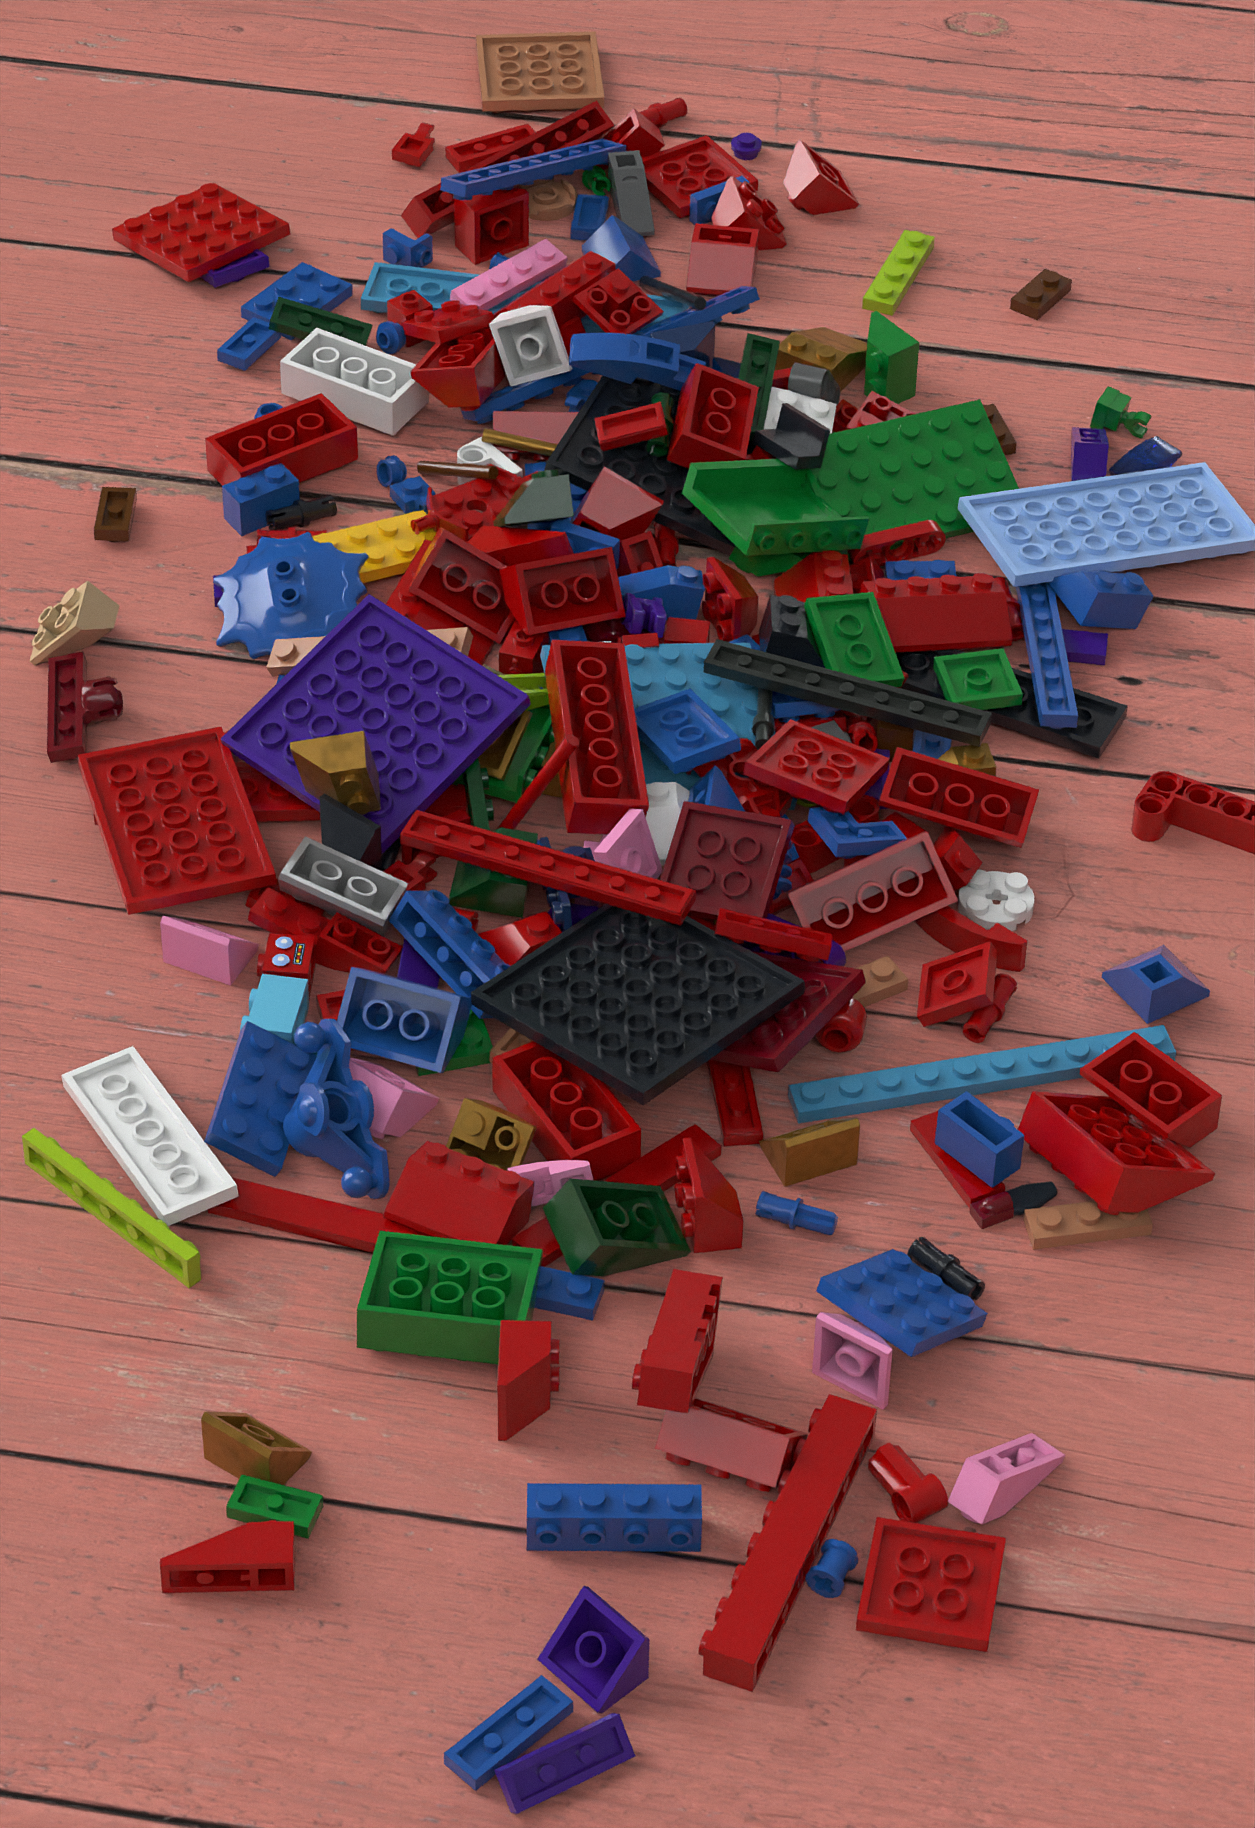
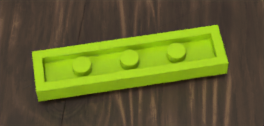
M904 230L864 295L862 309L893 316L933 250L935 237L925 235L919 231Z

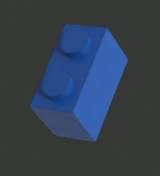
M282 463L223 485L224 519L241 536L273 524L266 523V511L292 505L295 500L300 499L299 480Z
M964 1092L938 1110L935 1144L989 1186L994 1187L1020 1169L1025 1135L969 1092Z

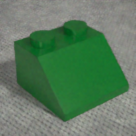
M877 311L871 313L864 395L868 397L870 392L873 391L899 404L914 397L916 394L919 342Z

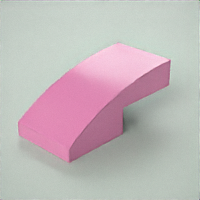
M582 1160L545 1161L508 1168L509 1171L516 1172L519 1176L535 1182L531 1207L548 1203L569 1179L594 1180L589 1161Z

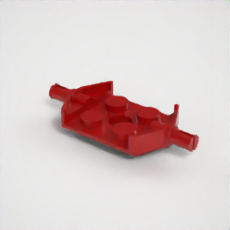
M497 467L498 476L494 480L477 478L434 496L432 495V488L429 487L426 499L428 514L419 519L412 520L410 523L411 529L418 535L431 528L435 532L439 528H443L465 542L469 541L483 525L494 526L493 521L522 483L532 480V475L518 477L512 472Z
M740 738V751L729 754L723 759L713 760L693 768L697 775L702 778L709 770L717 766L722 771L745 812L782 818L791 806L793 797L788 792L773 786L761 785L751 777L743 778L735 774L737 772L743 775L745 762L757 751L754 744L747 738ZM692 770L686 772V774L691 775Z

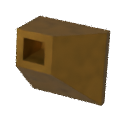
M464 1098L446 1147L467 1156L477 1157L483 1162L500 1169L508 1170L510 1167L523 1164L537 1127L518 1115L483 1100Z

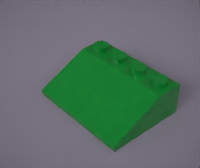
M379 1231L357 1307V1348L498 1364L501 1320L532 1321L543 1249Z

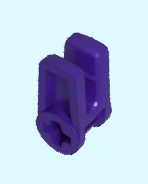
M626 593L623 598L626 617L621 618V624L626 627L630 634H640L642 629H646L650 633H658V638H662L666 623V612L662 605V598L653 597L652 600L636 598L634 594Z

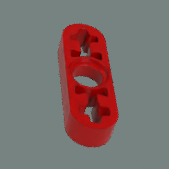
M925 520L866 534L861 549L847 550L853 563L873 556L879 566H884L885 562L909 560L933 554L943 547L946 536L936 521ZM904 540L900 547L890 550V547L895 542Z

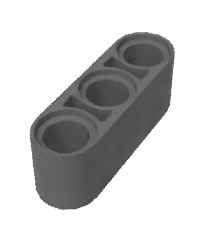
M794 363L788 380V390L809 397L823 399L831 403H839L840 387L829 370Z

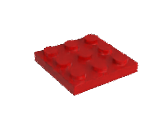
M707 135L642 158L648 190L679 218L690 216L691 194L726 182L731 176L735 178L743 176L749 181V184L755 191H758L759 180Z
M790 719L745 762L743 775L755 779L761 785L773 786L786 791L794 798L806 799L819 804L829 812L845 814L887 771L890 758Z
M877 1517L856 1619V1631L988 1652L1006 1538Z

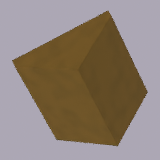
M858 1118L830 1119L761 1140L759 1143L766 1158L784 1187L857 1165L860 1123Z
M204 1412L201 1418L204 1459L240 1479L242 1474L284 1485L309 1460L312 1451L247 1413Z

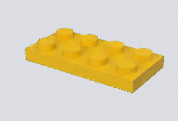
M424 510L312 537L314 541L319 543L330 542L336 549L345 553L368 554L369 558L359 571L361 582L366 583L405 573L424 540L432 541L437 532L433 528L418 535L412 531L411 521L427 515Z

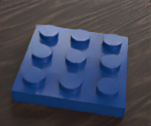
M894 1249L821 1277L816 1290L823 1297L910 1357L983 1327L988 1314L975 1305L970 1297L957 1293L944 1284L939 1276L925 1271L913 1263L907 1254Z

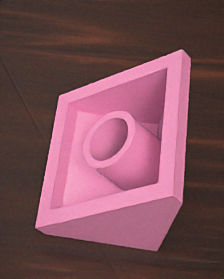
M162 916L160 922L163 962L231 985L255 955L259 946L257 943L189 920Z

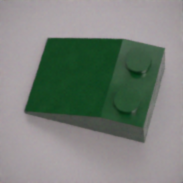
M569 1179L543 1207L551 1230L556 1237L572 1275L607 1276L686 1257L691 1252L661 1186Z

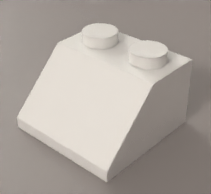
M529 305L503 312L489 324L510 387L572 370L551 306Z

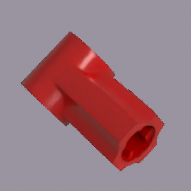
M889 1442L879 1447L876 1453L868 1459V1470L891 1496L893 1509L900 1521L917 1523L948 1507V1496L939 1478L932 1473L924 1475L899 1445H892Z

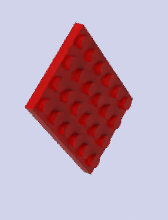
M221 726L77 755L78 766L128 915L276 885V873L230 749L223 745L220 740L224 736Z

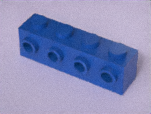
M433 889L430 891H406L389 919V922L456 994L471 997L472 991L510 967L495 953L494 946L482 939L471 928V922L455 911L449 904L447 896L440 891ZM471 1006V1010L479 1019L493 1018L475 1006Z
M527 1483V1551L701 1552L702 1485Z

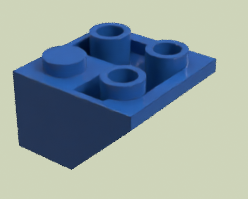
M1165 945L1102 972V978L1147 1024L1210 996V990Z

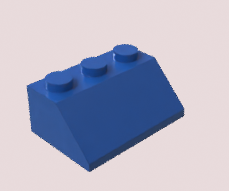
M351 967L337 1022L350 1039L352 1049L443 1073L464 1036L472 1006L471 997L368 969Z

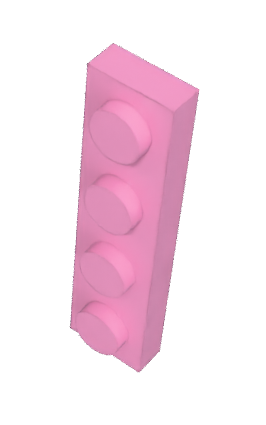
M544 239L451 290L450 301L458 300L460 304L478 305L479 309L488 310L566 266L568 257L547 239Z

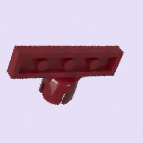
M83 651L48 658L47 754L51 763L78 758V754L86 753V730L88 723L114 720L123 714L122 693L113 686L118 683L117 680L108 676L87 681V660Z

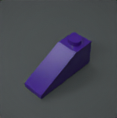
M1072 427L1071 481L1106 476L1109 443L1105 429Z

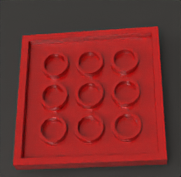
M215 183L204 184L194 192L180 195L172 202L163 206L153 207L149 212L136 218L127 219L123 224L112 228L113 239L116 242L187 282L207 274L210 270H216L244 257L255 249L259 250L291 235L288 222Z

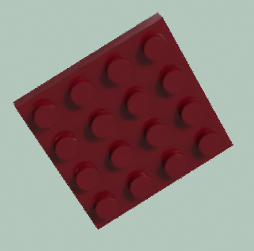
M753 952L804 980L805 993L710 1060L770 1072H779L866 983L862 969Z

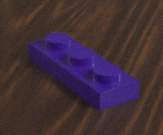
M611 1713L494 1771L510 1812L518 1814L635 1757L620 1714Z

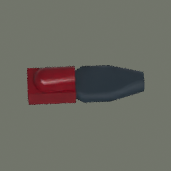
M1051 1181L1021 1185L970 1204V1215L982 1230L1012 1219L1014 1215H1023L1025 1209L1040 1208L1057 1195V1189Z

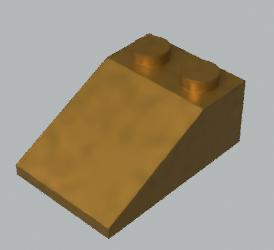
M826 327L791 332L779 344L775 371L792 368L795 362L827 369L838 383L841 392L866 367L867 343Z

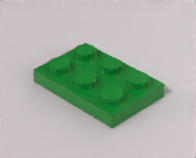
M873 592L806 599L804 610L826 669L894 687H901L905 678Z

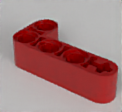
M1169 771L1154 773L1135 799L1131 831L1141 841H1157L1164 836L1170 825H1174L1255 854V801Z

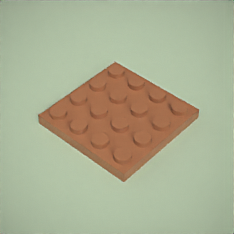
M596 31L476 35L482 112L501 113L503 111L518 110L523 112L534 110L562 111L564 109H581L596 100L604 108V91Z

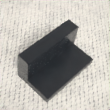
M782 403L776 429L755 430L753 443L795 470L821 468L830 429L790 404Z

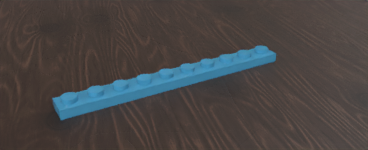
M1160 1025L788 1085V1098L799 1124L954 1099L966 1091L971 1095H979L1084 1078L1080 1075V1068L1133 1032H1136L1174 1061L1176 1050L1165 1026Z

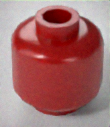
M852 997L815 1034L816 1040L824 1048L839 1053L849 1052L857 1048L863 1040L867 1022L865 1007Z

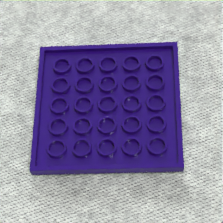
M368 594L220 740L223 745L230 749L232 754L320 812V800L305 791L290 750V742L364 731L379 774L381 810L368 812L362 816L381 826V850L383 854L400 837V833L415 810L424 812L531 705L529 695Z

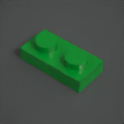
M241 1474L226 1505L227 1518L246 1523L270 1520L294 1521L295 1535L309 1539L323 1508V1495Z

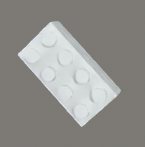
M319 328L311 332L280 361L282 394L302 401L322 393L348 419L392 436L429 402V392L411 378L410 371L416 364Z

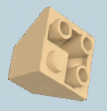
M86 581L77 589L71 588L64 595L61 602L54 607L48 606L39 616L38 623L40 625L37 634L32 640V646L34 647L29 662L33 665H38L48 661V658L66 655L91 646L114 628L119 605L89 581Z

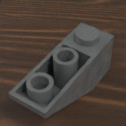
M639 150L608 153V179L611 182L610 194L617 218L642 236L655 235L645 168Z

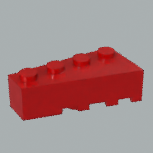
M673 1269L652 1335L648 1339L647 1350H642L640 1364H636L634 1368L632 1389L639 1390L638 1406L688 1414L714 1355L723 1277Z

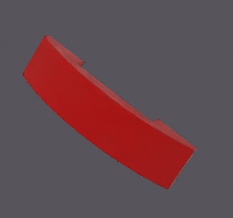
M949 906L914 920L929 936L955 953L991 941L998 951L996 968L1020 972L1025 968L1027 940L999 923H996L987 930Z

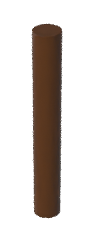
M419 461L417 464V471L420 474L491 480L496 479L498 476L496 466L436 461Z

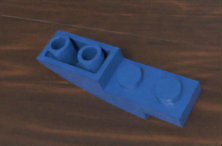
M622 333L573 334L570 342V366L628 384H632L635 378L638 377L681 391L696 362L704 366L706 364L705 361L680 354L679 344L646 336Z

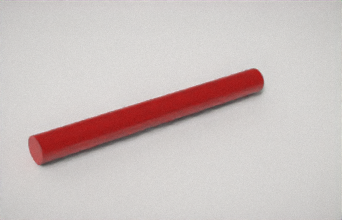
M571 734L565 737L497 829L502 827L515 830L579 745L577 737Z

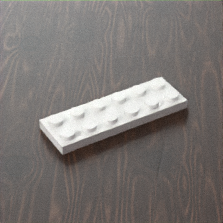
M133 1046L61 1075L63 1087L157 1217L168 1226L238 1197L235 1181Z

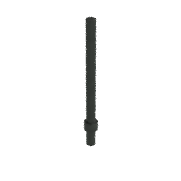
M759 687L757 715L753 719L752 732L756 737L755 747L757 750L774 734L775 726L774 718L771 716L772 691Z

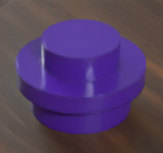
M741 133L732 139L731 149L734 151L736 158L752 160L761 151L762 142L752 133Z

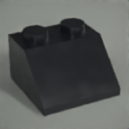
M770 595L759 629L760 651L825 668L804 610L805 602L799 601L792 596L784 595L779 597Z

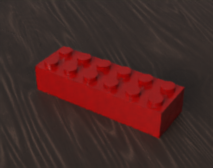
M552 640L545 667V676L555 749L559 747L568 734L574 735L579 740V745L559 770L567 833L608 835L630 808L643 809L645 818L649 808L624 643Z

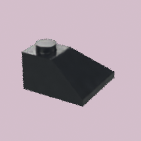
M325 793L320 796L322 844L382 871L381 826Z

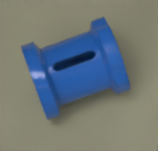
M829 1539L821 1547L822 1556L817 1565L808 1570L806 1582L817 1594L827 1598H835L844 1589L843 1580L848 1571L853 1570L859 1560L857 1551L851 1545L844 1541Z

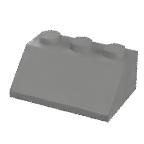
M306 836L280 872L278 878L280 890L292 895L295 899L319 907L332 916L338 912L383 937L391 926L389 919L404 896L409 884Z

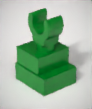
M1108 386L1096 403L1090 427L1094 429H1104L1107 427L1116 431L1120 424H1124V427L1133 436L1143 438L1148 429L1139 423L1146 426L1152 417L1143 411L1127 412L1132 397Z

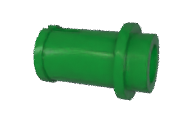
M594 165L593 169L583 171L582 183L587 189L600 196L606 195L603 191L604 188L608 192L610 191L611 182L600 166Z

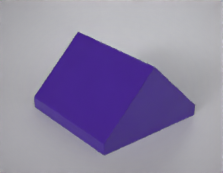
M583 1586L537 1660L597 1713H603L649 1678L650 1639L588 1586Z

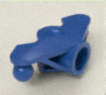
M323 1019L319 1024L314 1022L303 1023L296 1029L294 1034L295 1044L301 1051L306 1053L317 1051L318 1056L304 1084L300 1086L299 1095L292 1109L285 1116L283 1123L284 1134L289 1144L297 1152L308 1157H319L342 1171L344 1174L341 1178V1186L348 1196L361 1198L368 1195L372 1199H381L388 1193L390 1184L387 1150L373 1141L369 1130L374 1117L373 1098L366 1084L352 1078L349 1069L351 1041L335 1019Z

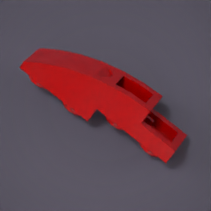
M269 887L250 909L247 919L249 922L270 933L315 936L316 964L342 972L350 973L351 967H357L386 974L402 953L403 946L338 912L330 920Z

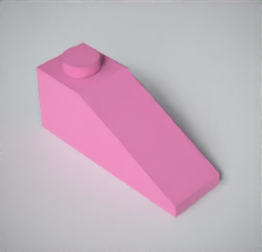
M1033 1433L970 1456L964 1462L948 1502L961 1510L962 1516L969 1521L982 1525L1004 1516L1063 1462L1065 1454Z

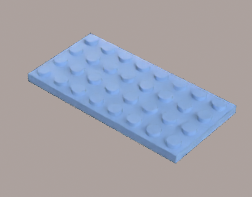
M1205 462L959 497L958 510L1013 587H1025L1031 584L1051 582L1056 576L1079 571L1098 572L1104 570L1109 573L1123 572L1124 570L1144 567L1151 568L1157 565L1184 563L1190 560L1255 551V524Z

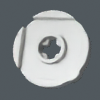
M979 869L970 882L960 888L958 900L959 913L963 916L966 915L970 920L987 930L996 923H999L1007 929L1015 931L1017 924L1022 923L1024 920L1026 924L1032 918L1034 893L1028 886L1027 877L1022 873L986 872ZM992 900H999L1001 902L996 905L993 904Z

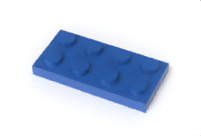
M247 1021L240 1031L204 1142L276 1177L283 1167L289 1147V1142L283 1128L285 1116L292 1109L299 1095L300 1086L304 1084L317 1056L313 1053L303 1052L297 1045Z

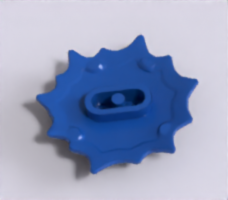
M310 532L286 539L261 537L257 547L252 552L239 556L234 567L213 579V583L223 589V595L218 601L217 607L223 612L224 623L216 641L217 646L221 647L240 642L246 645L250 658L256 659L271 654L275 639L326 636L357 606L358 599L367 593V588L360 580L359 571L369 558L368 554L339 551L330 542L319 543L314 541Z

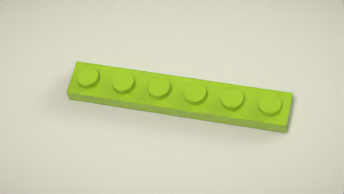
M35 1128L22 1136L24 1159L27 1166L186 1287L191 1288L201 1280V1256L193 1243L187 1240L184 1241L174 1234L164 1221L153 1218L143 1210L136 1200L125 1197L115 1189L108 1179L100 1178L88 1169L87 1165L80 1158H74L64 1151L52 1137L47 1138Z

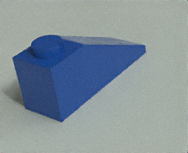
M666 565L618 577L622 600L626 593L634 594L636 598L652 600L653 597L662 598L666 620H668V617L697 619L705 591L701 570H696L690 566L676 567Z

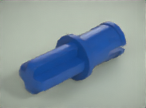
M762 1191L756 1205V1216L788 1224L789 1229L795 1230L796 1226L826 1235H832L838 1222V1216L835 1213L805 1205L801 1198H797L795 1201Z

